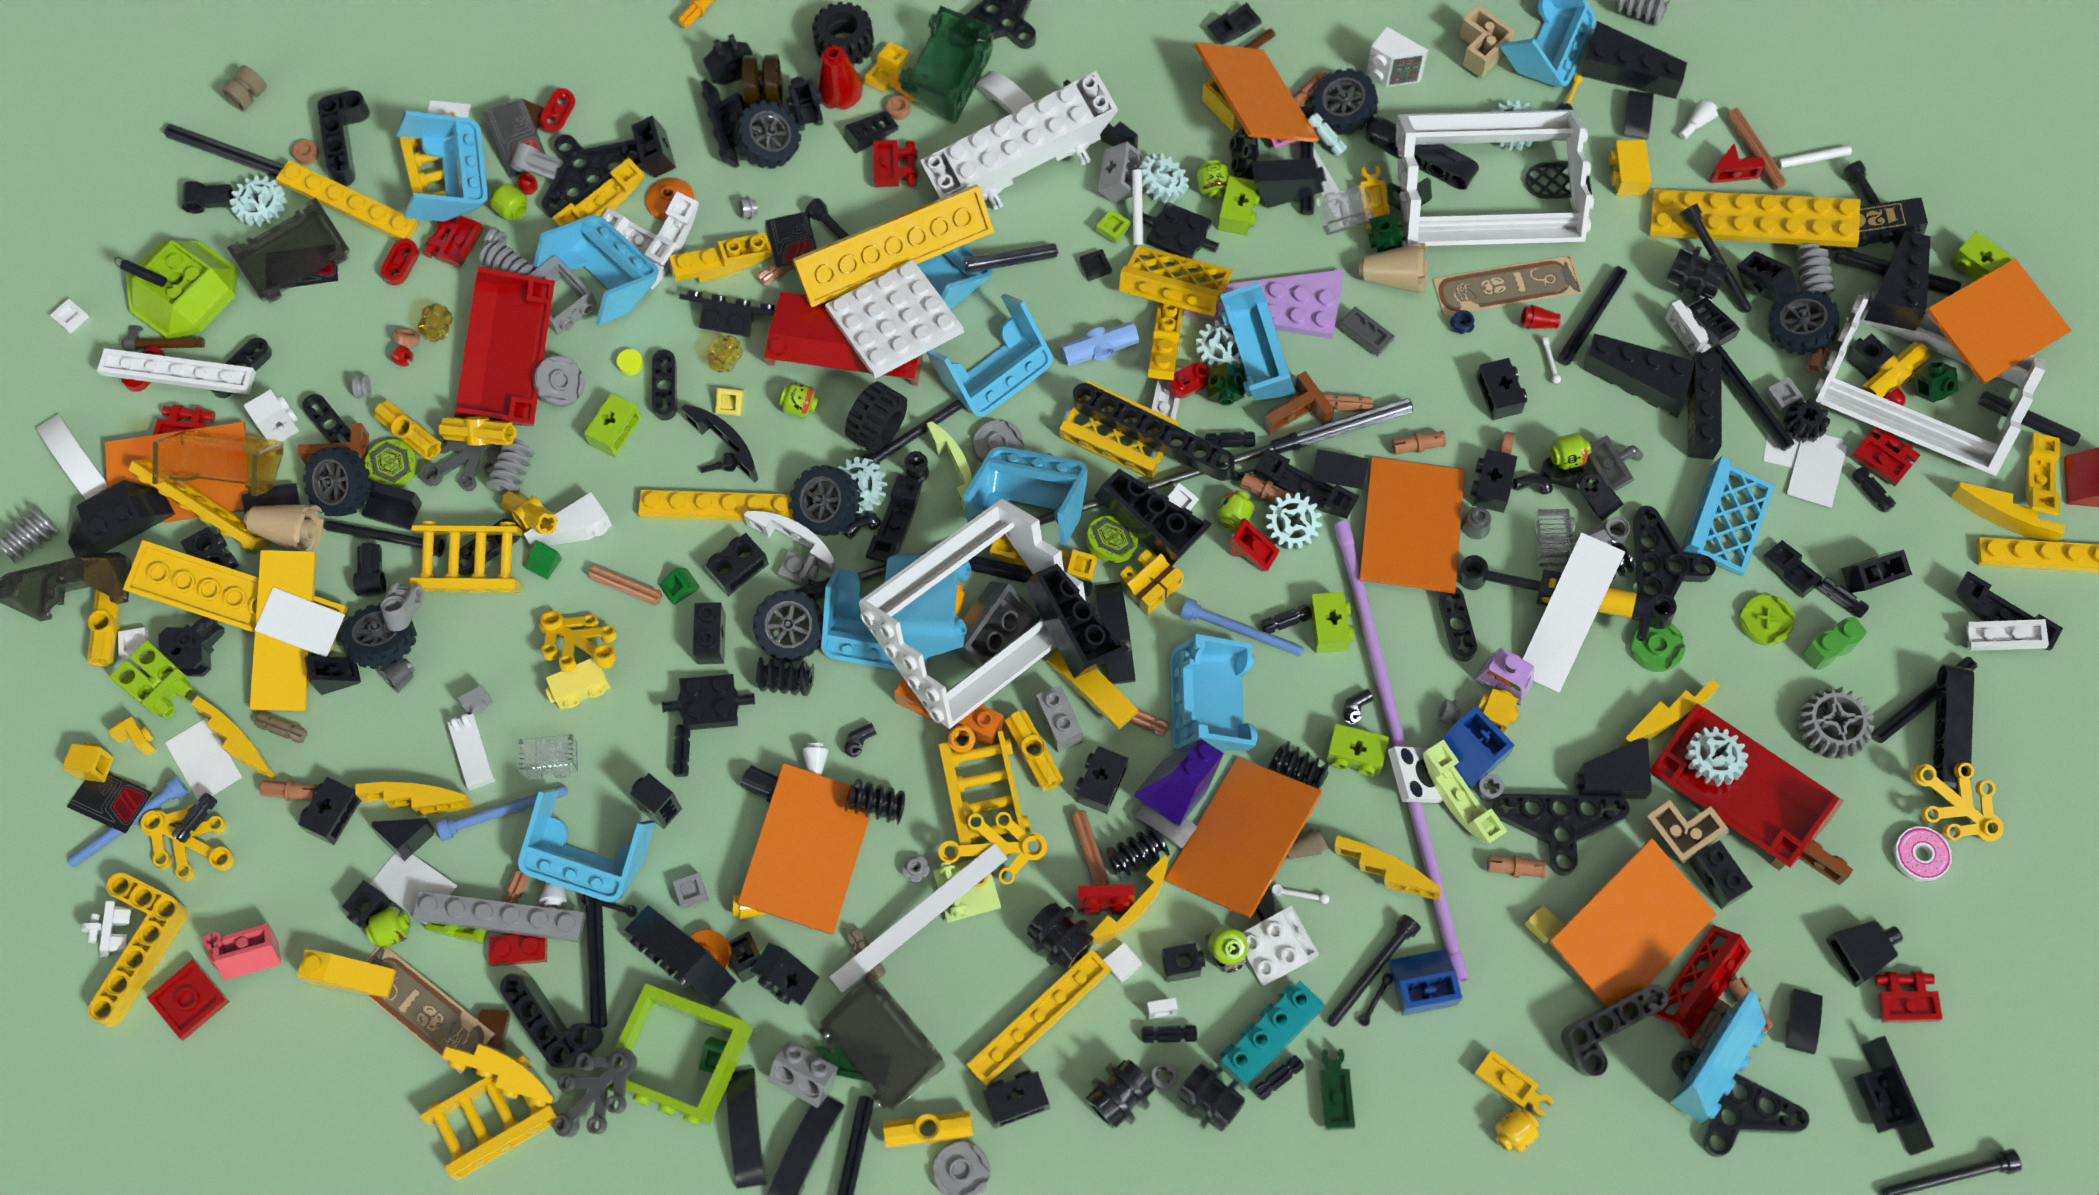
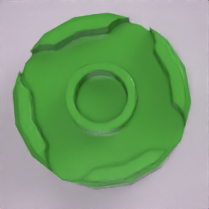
M1673 624L1665 629L1649 627L1648 637L1644 642L1636 639L1638 628L1634 631L1630 640V651L1634 660L1641 667L1652 672H1665L1673 669L1682 660L1685 653L1683 636Z

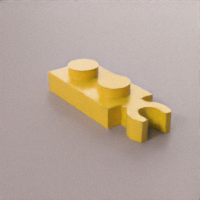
M1375 166L1373 175L1366 172V167H1362L1361 171L1363 182H1360L1359 189L1366 229H1371L1370 218L1390 213L1385 180H1379V166Z
M1493 1050L1488 1053L1474 1073L1476 1077L1518 1108L1523 1109L1526 1104L1531 1106V1111L1536 1117L1543 1118L1546 1114L1539 1109V1102H1545L1549 1106L1554 1102L1549 1095H1539L1535 1092L1539 1084Z

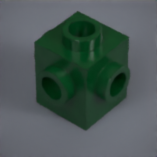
M1394 212L1369 219L1372 233L1368 234L1371 248L1376 247L1377 253L1402 247L1401 240L1406 239L1403 225H1397Z
M1935 361L1914 372L1915 395L1934 403L1957 392V368L1941 361Z
M1228 362L1207 370L1208 398L1223 406L1232 405L1235 401L1244 398V370Z

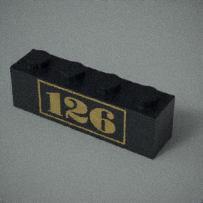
M1922 197L1860 206L1858 247H1864L1872 243H1890L1894 240H1899L1905 231L1924 235L1928 221ZM1820 246V248H1824L1830 251H1837L1839 248H1845L1839 246Z
M1695 352L1692 358L1695 364L1688 388V458L1714 460L1722 446L1721 354Z

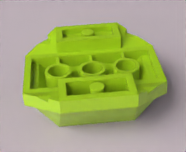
M170 240L161 241L137 264L167 277L169 282L164 287L157 286L130 273L126 275L129 309L132 315L163 338H178L202 332L236 297L239 270L235 265L201 241Z

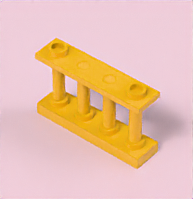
M450 112V116L456 117L455 112ZM399 136L412 192L430 194V192H426L425 187L429 186L428 183L443 180L444 170L425 174V172H421L420 167H423L424 163L442 158L432 157L426 153H416L415 147H419L421 139ZM446 190L431 193L430 195L446 196Z
M421 521V525H412V531L423 535L421 573L418 574V578H409V586L421 585L424 592L521 593L522 582L513 579L514 575H511L513 536H524V530L516 526V523L500 522V526H437V522ZM434 535H449L448 574H445V578H435V574H432ZM460 535H476L474 574H471V578H461V575L458 574ZM486 535H502L500 574L497 575V579H487V575H485Z
M998 731L999 744L975 748L967 752L951 751L948 742L939 744L960 845L974 844L976 840L985 838L977 830L968 828L966 818L970 814L1013 805L1016 817L1014 822L1025 832L1030 831L1028 816H1022L1008 756L1013 755L1010 738H1004L1003 731ZM1002 755L1005 769L962 778V775H956L955 767L960 766L959 763ZM1002 780L1008 781L1010 795L968 803V801L962 802L960 792H964L965 788ZM1008 822L1000 823V825L1008 824ZM997 824L990 826L998 835L1010 833L1006 828L998 827Z
M524 1055L522 1057H514L528 1068L533 1066L531 1061ZM494 1074L493 1079L485 1077L446 1101H437L426 1108L427 1112L421 1114L420 1118L429 1126L436 1123L452 1155L451 1163L446 1165L445 1168L449 1176L457 1181L553 1125L554 1119L558 1116L557 1111L551 1105L541 1107L528 1102L529 1097L524 1096L531 1110L529 1113L530 1117L521 1122L519 1120L516 1121L503 1095L500 1094V1089L495 1087L498 1075ZM487 1092L505 1125L503 1128L504 1132L495 1137L489 1136L472 1102ZM461 1107L479 1141L477 1143L478 1147L470 1152L463 1151L446 1117Z

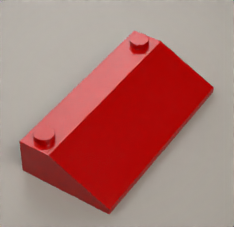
M478 266L454 417L481 416L488 417L492 421L512 422V425L534 426L538 395L533 386V375L535 369L544 359L555 285L554 280Z
M781 291L765 348L764 359L768 365L774 366L775 360L870 373L826 311L825 304L835 299L811 307L806 295ZM923 354L889 371L884 376L906 378L911 381L913 386H918Z
M1698 703L1650 769L1656 776L1704 809L1711 806L1724 823L1790 868L1825 828L1844 802L1843 799ZM1715 726L1718 728L1719 733H1723L1725 729H1728L1729 737L1737 735L1736 743L1745 744L1741 752L1748 754V758L1745 760V763L1748 765L1738 780L1734 779L1730 785H1727L1723 780L1720 786H1716L1715 781L1712 779L1706 784L1705 776L1702 775L1697 778L1695 777L1697 769L1688 768L1692 760L1685 759L1689 751L1686 747L1695 733L1700 734L1703 728H1707L1711 732Z

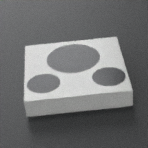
M1394 746L1388 750L1402 802H1443L1430 778L1423 758V752L1429 748Z

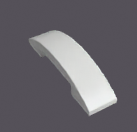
M996 71L991 72L976 83V87L991 102L996 100L1009 114L1034 102L1018 85Z
M676 192L665 213L668 217L659 232V235L677 244L671 255L679 254L699 206L698 201L679 192ZM668 260L664 266L654 263L658 267L659 273L656 282L650 289L653 290L670 269Z
M607 208L602 216L650 261L664 266L677 246L675 242L638 226L610 208Z
M59 414L36 427L53 456L86 500L107 489L106 480L91 462Z
M746 511L744 518L748 527L768 538L774 530L810 549V554L816 556L818 566L833 574L836 564L832 554L826 545L809 529L782 515L764 511Z

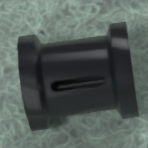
M920 451L910 452L904 462L906 475L923 480L924 482L929 476L927 456Z

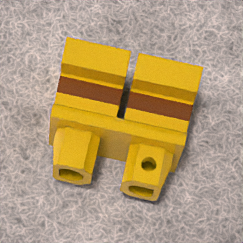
M1145 550L1137 559V563L1144 569L1137 573L1131 566H1127L1120 573V580L1127 587L1126 594L1148 616L1165 601V598L1167 599L1183 584L1184 573L1179 568L1172 567L1162 554L1156 556L1149 550Z

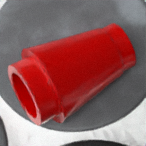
M1533 304L1524 306L1521 313V326H1526L1527 329H1557L1561 320L1560 314Z

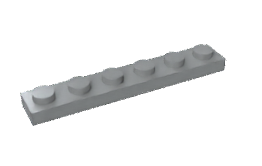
M419 891L412 918L420 922L580 942L586 915L584 912Z

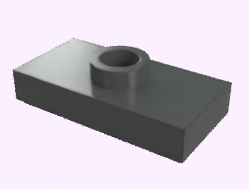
M1356 306L1339 323L1340 329L1377 357L1395 337Z

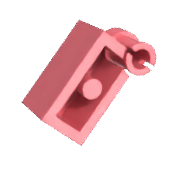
M269 923L225 935L223 940L218 932H212L214 938L208 933L202 940L203 945L208 951V959L214 967L218 968L224 981L281 964L279 942Z

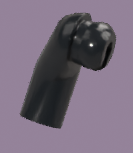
M1531 473L1513 479V484L1517 491L1532 486L1539 487V493L1542 495L1552 493L1553 491L1551 485L1553 482L1547 476Z
M871 511L855 515V521L853 523L850 522L849 528L842 531V533L847 538L852 539L864 526H868L871 530L878 528L881 524V519L877 517L876 513Z
M1365 689L1345 701L1343 717L1347 723H1358L1361 720V707L1374 700L1369 689Z
M872 722L848 734L844 748L845 753L849 757L859 756L862 752L864 741L877 735Z

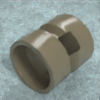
M241 65L233 74L234 80L228 79L219 91L233 107L240 111H245L253 103V97H258L267 88V85L263 78L253 69L246 65Z

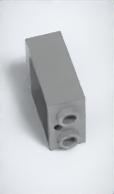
M556 255L528 275L554 280L555 282L562 278L581 297L555 318L550 314L548 326L557 335L572 328L576 321L590 314L597 306L593 293Z

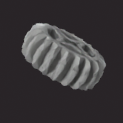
M1831 686L1827 687L1825 691L1819 689L1814 695H1809L1806 698V703L1801 705L1800 710L1802 712L1797 717V720L1802 722L1798 725V730L1805 731L1802 735V740L1809 739L1811 741L1809 749L1816 746L1819 748L1818 755H1822L1826 751L1829 759H1833L1837 754L1840 760L1844 759L1847 755L1853 757L1858 753L1857 751H1862L1866 747V743L1871 741L1872 736L1870 734L1874 731L1875 727L1870 724L1874 720V716L1866 714L1870 710V706H1862L1860 704L1863 701V697L1854 699L1853 691L1844 694L1843 687L1834 691ZM1825 706V716L1817 719V709ZM1850 727H1855L1854 737L1846 740L1847 730Z

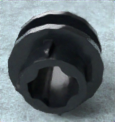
M1697 246L1695 251L1682 247L1667 276V282L1678 286L1676 291L1678 294H1681L1684 286L1695 290L1693 300L1698 301L1700 296L1709 299L1715 298L1727 272L1728 265L1717 261L1719 255L1717 253H1713L1710 260L1698 256L1702 247Z
M1056 902L1048 904L1035 916L1029 924L1026 934L1034 940L1032 949L1035 952H1039L1045 947L1050 951L1046 958V962L1050 966L1059 963L1066 970L1073 967L1087 953L1093 944L1094 937L1086 931L1088 928L1086 920H1080L1076 924L1070 920L1074 914L1073 908L1067 906L1062 909Z
M1124 1060L1117 1067L1109 1063L1105 1069L1110 1078L1103 1082L1095 1077L1091 1081L1094 1090L1086 1099L1092 1110L1108 1126L1117 1128L1123 1121L1132 1124L1136 1120L1131 1112L1136 1105L1144 1110L1150 1106L1147 1097L1155 1088L1149 1077L1131 1060Z
M1199 1064L1177 1092L1178 1097L1187 1105L1183 1113L1189 1116L1196 1109L1204 1116L1199 1124L1201 1128L1205 1129L1211 1124L1222 1132L1246 1103L1245 1098L1236 1091L1239 1086L1237 1080L1234 1079L1228 1086L1219 1080L1223 1073L1221 1067L1218 1066L1214 1071H1211L1203 1064Z

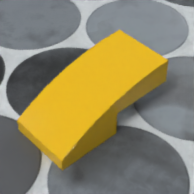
M889 42L877 55V63L865 75L864 83L885 93L890 87L889 80L891 76L895 73L899 75L910 55V51Z

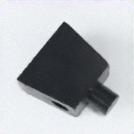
M1871 921L1838 931L1826 941L1854 986L1858 987L1898 956L1894 945L1903 941V936L1896 926L1883 931L1877 921Z

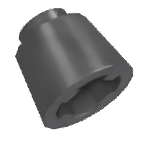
M1482 507L1471 509L1462 521L1461 528L1463 533L1471 539L1479 540L1485 538L1491 528L1490 513Z
M404 658L402 661H394L390 666L383 667L379 670V674L395 692L399 693L414 677L413 672L415 668Z

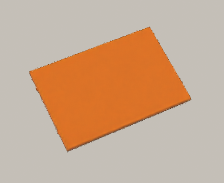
M1197 42L1194 44V48L1248 137L1318 142V135L1308 123V119L1264 50Z
M2016 258L1925 310L1982 385L2072 331Z
M238 422L105 442L107 489L123 480H127L158 490L151 484L138 480L137 475L128 470L132 461L150 459L230 512L244 511L242 495L251 491L246 423ZM167 497L175 515L161 523L199 518V515L191 510L183 509L178 505L177 501Z
M1377 457L1371 458L1360 581L1455 594L1464 469Z
M1237 757L1198 822L1197 828L1170 869L1165 881L1250 919L1323 794L1322 790Z
M785 763L782 764L737 902L738 905L794 922L810 929L830 935L834 934L870 815L865 817L864 808H861L858 814H854V805H851L847 812L844 811L850 785L806 771L805 769Z
M1650 838L1576 912L1549 942L1598 998L1599 1002L1606 1006L1641 987L1648 986L1717 914L1653 838ZM1627 1003L1622 1007V1012L1629 1006Z

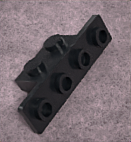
M704 79L701 81L703 88L701 93L709 109L707 114L713 123V135L720 147L718 151L719 156L725 163H729L736 168L740 164L735 150L736 144L734 140L736 136H734L733 132L736 127V121L746 109L743 96L737 92L721 102L718 89Z
M688 290L687 294L679 295V299L703 303L699 328L750 337L753 313L774 316L775 305L760 303V307L752 306L750 300L736 298L735 303L726 301L727 296L712 294L711 298L702 297L703 292Z
M1880 1036L1862 1044V1049L1872 1071L1854 1077V1080L1878 1134L1898 1128L1907 1151L1911 1156L1934 1148L1932 1139L1887 1038Z

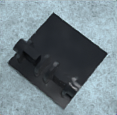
M1241 127L1229 143V148L1232 151L1231 169L1234 171V177L1241 178L1244 176L1246 179L1253 180L1254 175L1251 162L1257 161L1259 157L1257 137H1248L1243 127Z

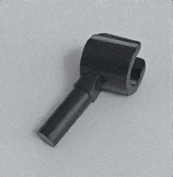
M730 452L724 453L722 462L700 467L701 472L705 473L717 469L727 472L734 471L737 466L734 459L735 454Z

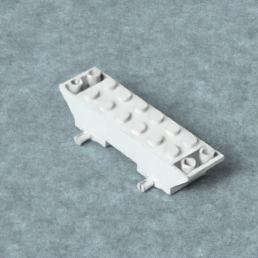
M1094 71L920 161L940 199L977 184L980 187L983 199H989L993 209L998 210V206L1000 208L1003 206L998 194L1004 188L1014 184L1013 178L1054 157L1059 161L1071 155H1077L1082 165H1086L1085 160L1088 164L1091 159L1085 149L1101 139L1100 133L1118 112V108L1097 71Z

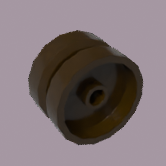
M766 54L763 58L762 70L760 60L756 55H744L742 60V79L746 108L753 103L758 104L760 101H763V94L766 103L775 102L777 106L781 107L783 103V75L779 55Z

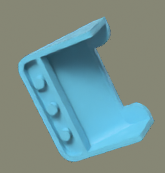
M966 244L917 264L950 310L990 279L992 275V269L971 273L965 272L963 267L964 259L978 256Z

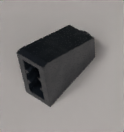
M1315 158L1251 162L1255 184L1267 208L1324 192L1325 171L1323 166L1318 167Z
M1648 738L1639 739L1583 763L1574 776V785L1576 789H1579V795L1620 796L1624 799H1646L1652 791Z

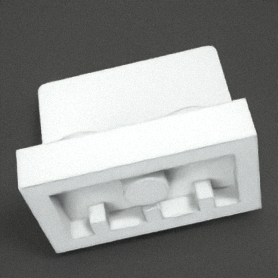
M1678 300L1671 304L1664 319L1693 358L1695 352L1704 353L1714 348L1709 342L1705 329L1698 325L1689 306L1698 301L1685 306L1681 300ZM1702 307L1696 311L1700 314L1704 312L1706 308ZM1709 314V315L1705 316L1704 318L1707 320V319L1711 318L1712 316ZM1716 321L1711 323L1713 326L1718 324Z
M1292 905L1242 932L1249 943L1246 956L1263 986L1310 962L1319 955Z

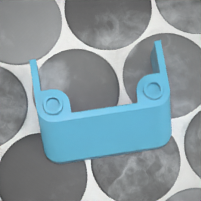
M1539 0L1537 11L1544 20V24L1537 40L1532 38L1501 43L1500 48L1519 74L1554 87L1567 86L1572 79L1594 29L1595 14L1586 0Z
M405 111L397 128L396 136L421 139L422 148L426 154L442 158L446 196L413 193L404 212V218L447 221L481 208L487 200L488 192L479 124L470 118Z
M596 215L587 216L541 233L533 263L536 267L541 266L556 255L568 269H578L584 266L609 290L603 294L596 320L598 325L630 313L656 282L659 273L658 267L608 221Z
M1260 282L1221 294L1220 297L1225 307L1221 314L1225 326L1230 325L1247 375L1248 381L1243 382L1247 396H1253L1254 400H1263L1296 394Z
M1007 294L1001 296L1011 315V318L1005 321L1000 329V336L1005 345L969 372H966L961 364L951 363L948 357L936 351L930 350L926 352L944 385L971 413L980 417L992 412L1044 373L1052 364V354L1025 302Z
M1003 446L993 448L963 494L967 522L973 520L983 510L988 509L1000 499H1004L1007 502L1011 500L1056 509L1054 518L1059 526L1060 543L1066 546L1081 518L1088 477L1087 466L1078 460Z
M559 790L539 791L518 859V866L521 872L527 876L606 902H613L622 898L644 863L656 821L648 820L637 823L632 842L621 846L615 860L566 845L568 837L566 824L560 819L551 817Z

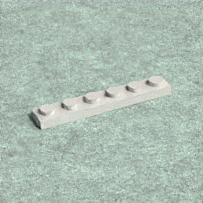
M104 348L97 368V372L102 376L250 395L256 371L252 367Z

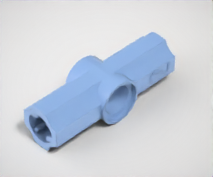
M1131 321L1107 330L1103 327L1092 329L1085 337L1060 346L1064 362L1070 367L1091 359L1096 361L1106 360L1115 351L1138 344L1139 337L1137 329Z

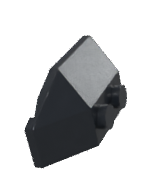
M123 480L76 506L68 544L78 563L83 565L175 515V512L167 496L160 494L156 489Z

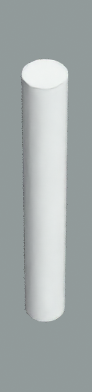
M1850 145L1778 159L1777 163L1779 169L1851 155L1852 149Z
M1132 170L1133 245L1138 246L1143 245L1142 170Z

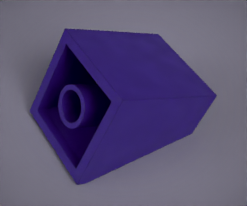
M1199 739L1162 760L1135 792L1134 797L1180 826L1207 793L1224 753L1203 739Z

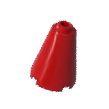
M830 46L823 51L815 90L820 92L822 105L832 110L833 107L846 110L855 106L861 99L863 83L845 50L839 46Z

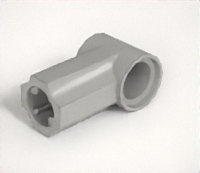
M518 143L509 166L522 173H534L554 181L562 168L563 162L560 159L540 153L537 149L527 144Z
M1616 516L1609 519L1607 523L1584 532V534L1611 546L1617 542L1623 544L1630 532V525L1623 517ZM1610 529H1617L1622 535H1614ZM1580 534L1575 536L1576 543L1579 539Z

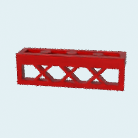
M1713 925L1667 990L1669 995L1667 1006L1653 1015L1658 1019L1673 1024L1682 1037L1691 1039L1750 954L1751 950L1740 934ZM1717 936L1726 939L1723 945L1712 948V944ZM1710 958L1711 962L1706 968L1697 970V965L1700 961ZM1695 980V985L1692 989L1685 992L1681 991L1685 983ZM1679 1002L1680 1006L1674 1015L1665 1012L1669 1005Z

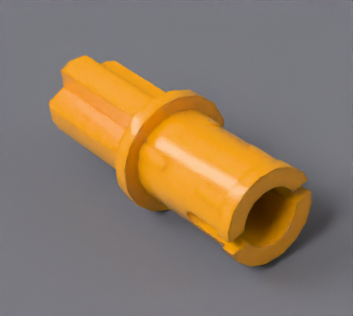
M691 0L688 3L689 6L678 17V24L683 28H688L699 16L702 17L705 14V10L715 0Z

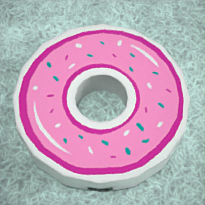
M1917 826L1907 829L1896 839L1893 846L1897 868L1906 877L1914 881L1937 880L1948 871L1952 862L1951 849L1947 840L1939 832L1929 827ZM1916 848H1922L1928 853L1929 858L1927 861H1922L1916 856Z

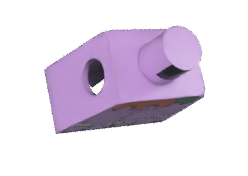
M1499 648L1488 657L1475 681L1490 690L1493 688L1496 690L1503 689L1512 693L1513 697L1518 698L1517 704L1520 706L1533 684L1534 666L1521 659L1520 656Z

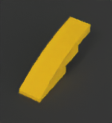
M1960 482L1951 492L1952 499L1973 513L2022 536L2038 541L2057 542L2064 535L2065 525L2038 519L2039 511L2031 510L2027 506L2014 504L2012 493Z
M1059 650L1046 660L1051 668L1081 699L1084 698L1099 715L1102 713L1117 730L1138 714V709L1097 669L1074 679Z
M1711 679L1695 697L1685 690L1669 708L1660 701L1624 739L1620 747L1642 738H1648V741L1674 728L1687 718L1697 703L1703 705L1709 700L1720 685Z
M196 696L191 705L200 714L210 719L206 727L215 735L225 740L221 748L231 757L274 781L277 777L264 755L249 737L220 710L199 696Z
M408 782L355 784V794L363 803L383 800L390 809L411 806L419 816L473 808V802L466 794L442 787Z
M1337 836L1334 845L1336 854L1360 860L1359 866L1362 872L1384 876L1385 888L1440 901L1441 887L1417 869L1393 855L1372 846Z

